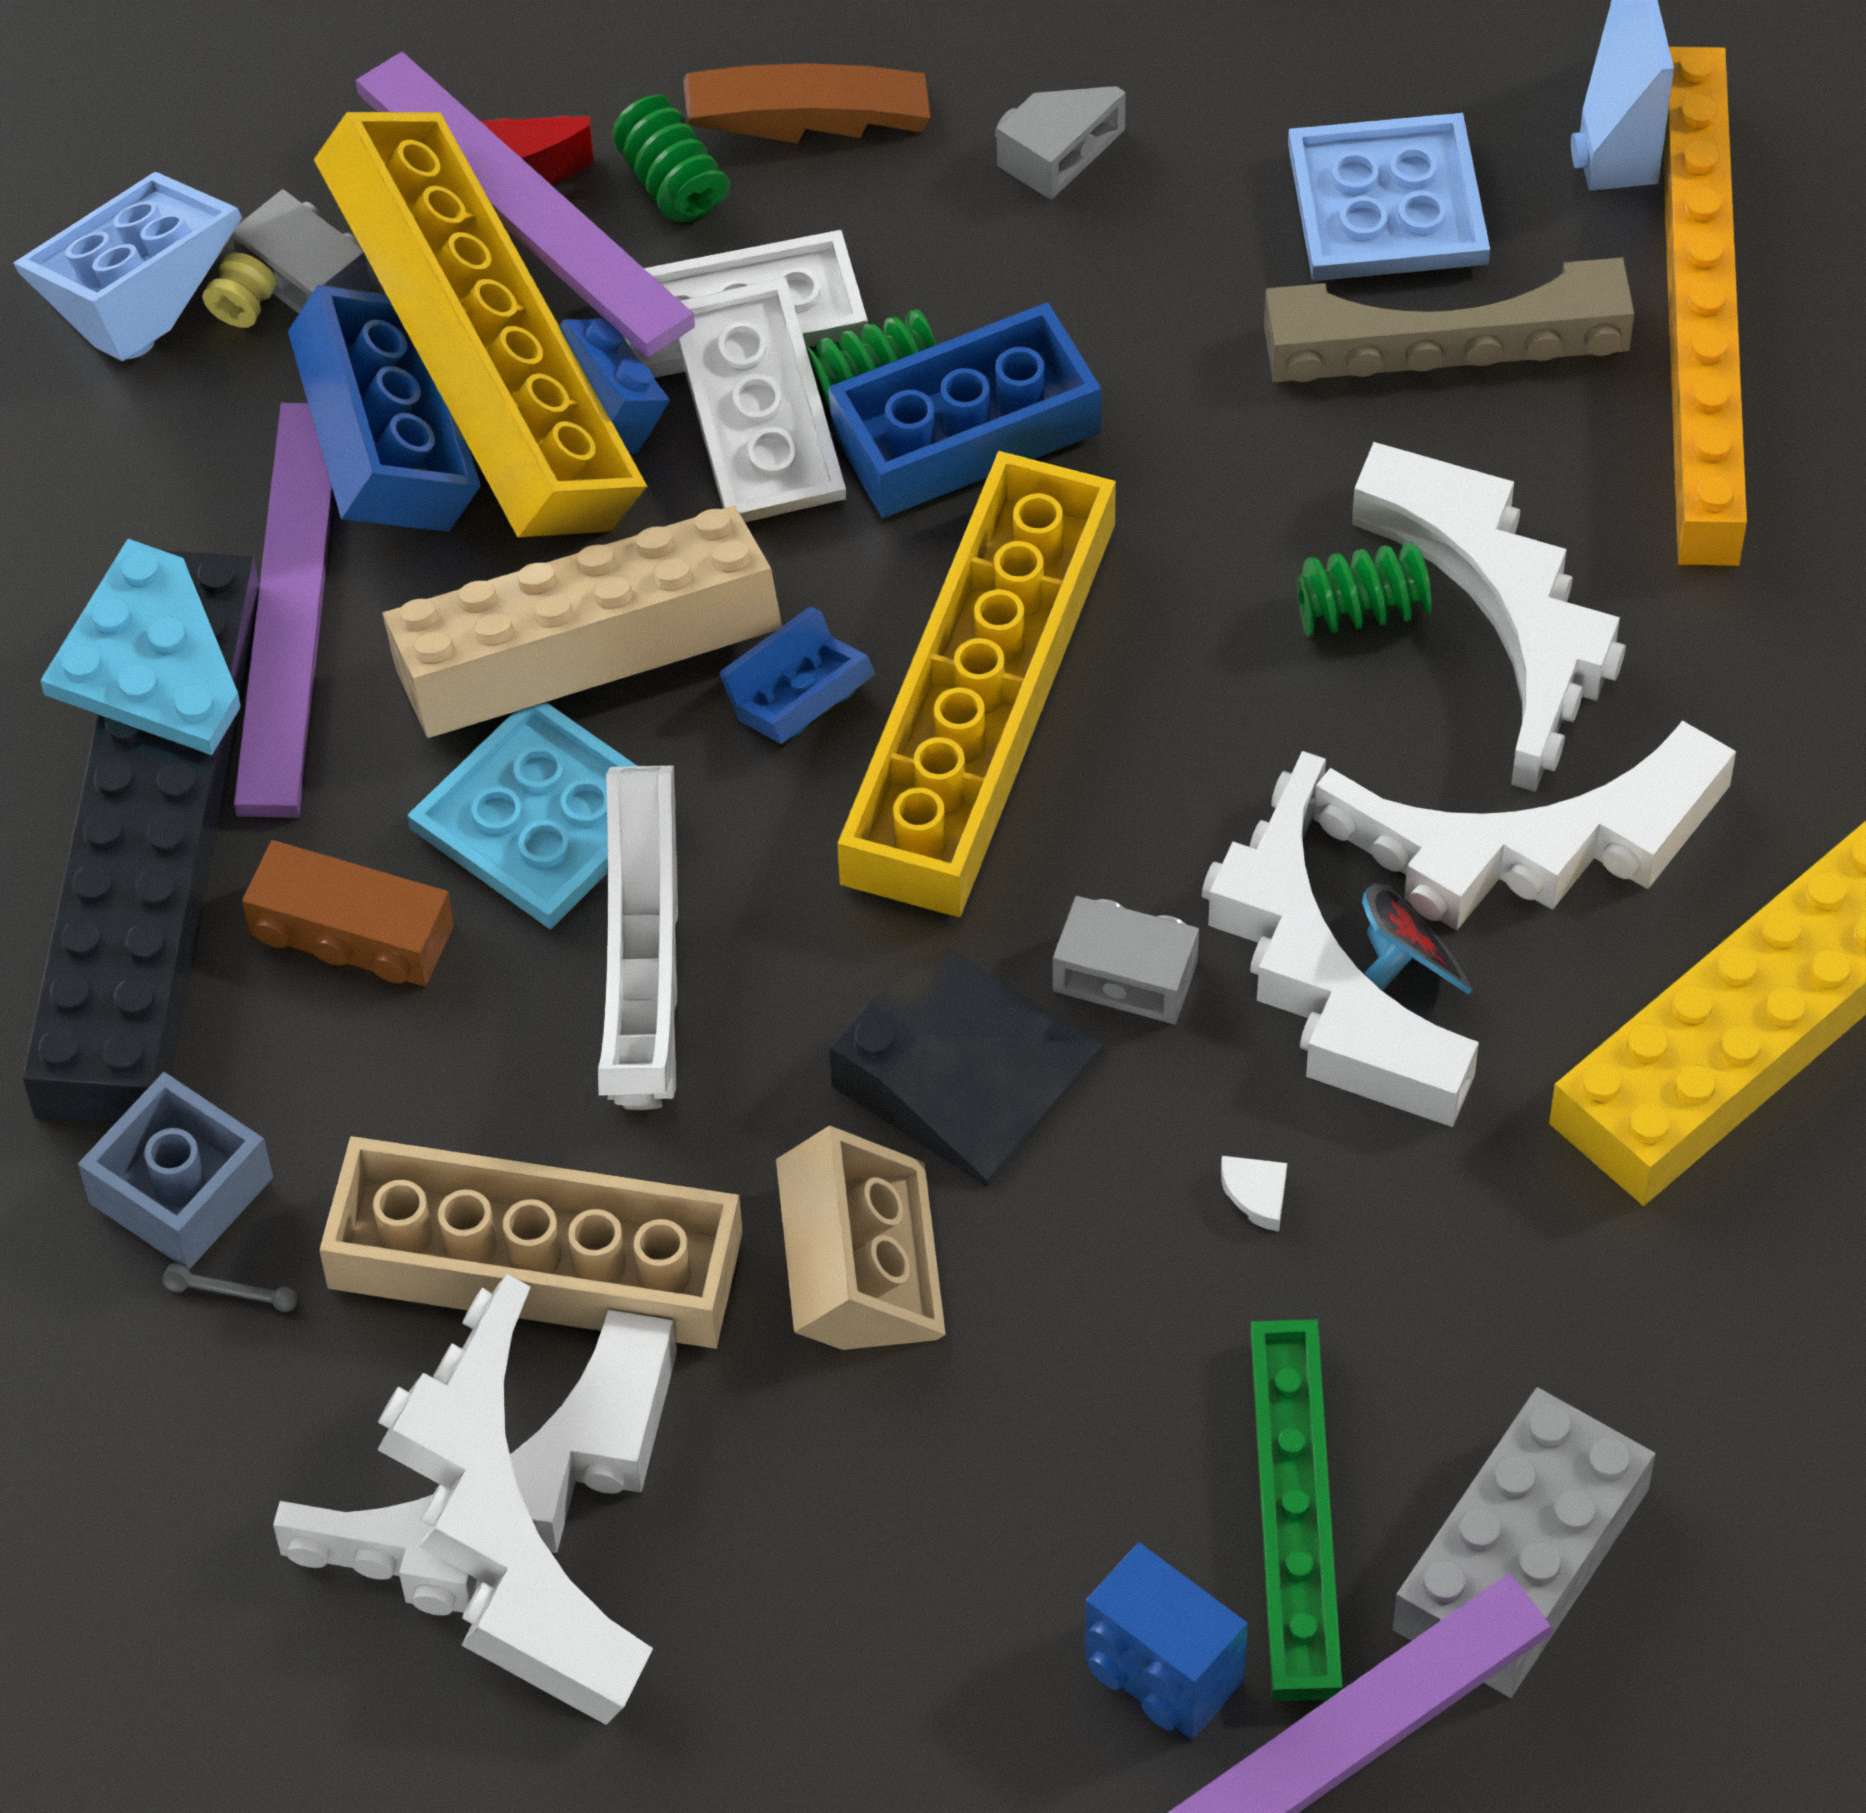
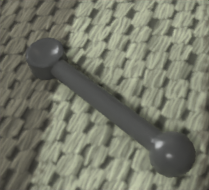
M176 1263L167 1267L162 1278L165 1287L174 1292H181L187 1287L272 1303L280 1312H290L298 1303L297 1293L288 1286L280 1287L274 1291L191 1274L187 1267Z

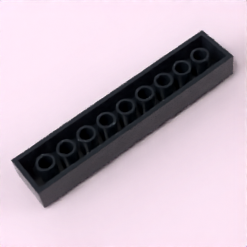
M162 550L184 559L237 689L240 706L242 707L252 655L259 595V581L254 556ZM241 707L212 755L97 714L22 1077L34 1118L116 1123L163 1072L172 1076Z

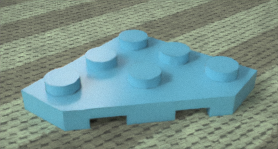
M127 539L40 680L45 696L212 755L241 707L237 689L184 559Z

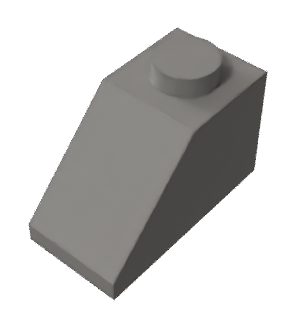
M1117 86L1033 93L1017 109L1012 108L1008 110L996 127L997 166L1052 200L1125 130V91Z

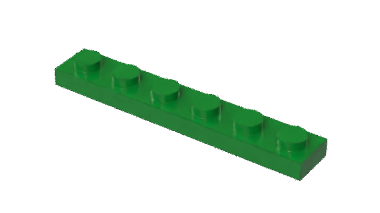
M1318 1319L1251 1321L1250 1339L1272 1701L1329 1700L1342 1690Z

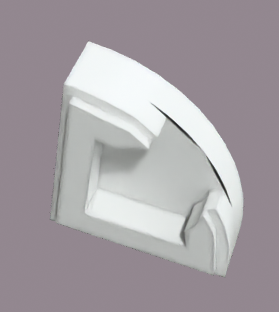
M1222 1156L1221 1181L1226 1195L1231 1198L1240 1210L1248 1215V1220L1262 1228L1279 1231L1287 1163Z

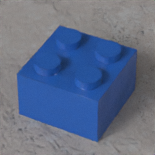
M1138 1542L1086 1599L1085 1660L1092 1674L1105 1686L1113 1690H1118L1122 1687L1139 1700L1145 1714L1159 1727L1167 1731H1172L1176 1728L1190 1740H1193L1244 1683L1248 1623Z

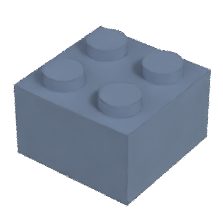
M165 1072L156 1079L78 1163L88 1202L92 1206L188 1269L200 1259L273 1179L263 1137Z

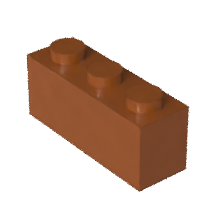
M271 840L242 899L249 935L255 936L262 943L274 948L289 946L306 951L331 965L342 966L350 964L370 970L380 978L392 983L407 981L426 987L454 928L449 891Z

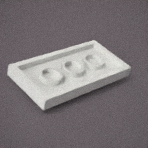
M841 230L644 268L680 301L786 277L806 347L816 346L818 341L823 338H829L833 342H838L839 336L845 331H852L855 335L861 337L862 328L868 324ZM623 336L640 361L651 370L654 378L685 372L677 340L647 358Z
M786 277L681 300L694 313L695 328L678 338L677 343L723 509L735 505L744 522L845 500V484Z

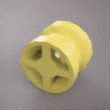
M230 253L224 257L219 266V279L209 282L202 297L208 310L218 319L232 326L248 328L255 324L261 312L260 302L266 301L271 297L277 282L272 271L260 260L244 253Z

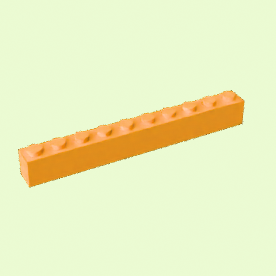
M1669 47L1674 71L1663 146L1678 565L1740 566L1747 525L1726 49L1720 47Z

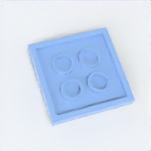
M1463 113L1289 129L1288 148L1312 281L1489 265L1490 246Z

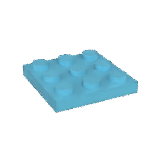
M547 702L515 711L407 815L409 829L551 930L608 873L606 773L610 767L637 765Z

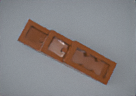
M804 63L752 65L687 73L683 80L687 123L689 126L798 144L805 129L861 138L866 126L874 124L923 133L931 118L925 73L871 66Z

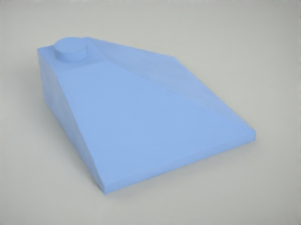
M1657 0L1611 1L1583 106L1580 132L1572 133L1571 135L1573 164L1575 168H1584L1589 191L1659 183L1674 66Z
M154 172L14 262L18 273L95 348L120 361H124L125 359H132L145 354L153 347L154 340L171 330L238 226L242 216L237 207L158 172Z

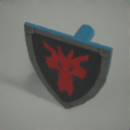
M1374 884L1366 889L1363 893L1362 904L1370 921L1367 935L1378 959L1369 967L1364 975L1383 991L1411 959L1414 958L1469 995L1473 989L1461 967L1441 939L1419 914L1389 885Z

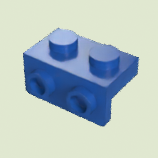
M812 606L805 609L725 667L720 673V678L738 721L780 744L802 733L809 723L836 703L848 699L858 687L875 676L868 655L833 638L822 612Z

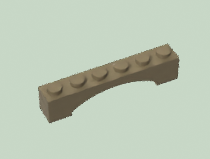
M1623 257L1564 262L1563 271L1560 276L1533 291L1490 305L1452 311H1401L1367 306L1327 293L1325 283L1266 288L1264 329L1273 382H1307L1316 378L1350 375L1365 377L1375 373L1407 370L1429 371L1434 368L1464 365L1488 366L1498 362L1521 360L1546 361L1555 357L1590 354L1604 356L1614 352L1630 351L1634 321V309Z

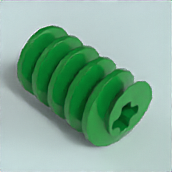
M663 95L646 96L633 102L622 111L614 124L612 132L613 145L624 157L627 165L635 172L637 179L646 188L649 196L658 204L659 210L667 219L675 222H689L704 217L725 200L730 190V180L723 171H719V165L711 155H707V148L700 140L696 139V133L689 124H685V118L676 108H670L669 97Z
M914 309L906 315L905 324L898 317L892 316L885 320L883 332L875 324H867L861 330V339L852 331H845L839 336L838 347L831 339L823 338L816 344V355L808 346L806 350L821 402L830 413V386L936 345V341L923 313L920 310Z
M1405 542L1401 546L1399 559H1397L1391 547L1387 545L1380 546L1374 563L1367 551L1363 549L1356 550L1353 553L1350 567L1342 554L1333 553L1328 558L1326 572L1318 558L1314 556L1308 557L1304 561L1302 575L1299 574L1297 578L1300 614L1307 637L1314 636L1318 617L1324 618L1331 633H1337L1341 614L1344 613L1348 614L1355 629H1362L1365 610L1372 609L1380 626L1386 625L1390 606L1397 607L1404 622L1411 621L1413 605L1416 602L1421 603L1428 618L1431 615L1429 575L1423 556L1413 542Z

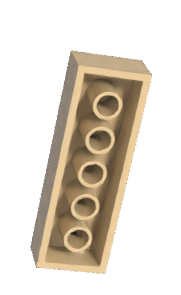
M735 505L724 509L706 510L697 517L665 527L647 528L638 535L606 545L588 546L579 553L547 563L529 564L520 571L488 581L470 582L461 589L429 599L411 600L402 607L382 613L396 672L427 738L764 635L782 627L771 567Z
M350 1136L319 1251L327 1287L332 1290L469 1310L481 1288L493 1293L505 1275L509 1274L530 1286L518 1317L520 1319L602 1331L607 1311L610 1309L673 1320L676 1343L717 1349L743 1230L740 1199L737 1194Z

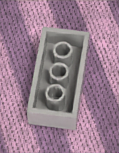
M1537 1387L1397 1592L1392 1630L1412 1641L1510 1572L1549 1622L1554 1634L1648 1492L1656 1453ZM1553 1634L1483 1683L1512 1698Z

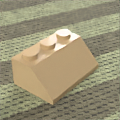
M830 1125L778 1157L776 1165L794 1333L842 1350L934 1341L945 1336L925 1163Z

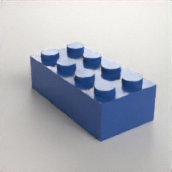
M317 285L288 330V335L341 519L450 532L481 487L468 444L388 296L385 294Z
M1048 302L829 387L831 432L882 519L987 478L998 451L1033 460L1101 433V387Z

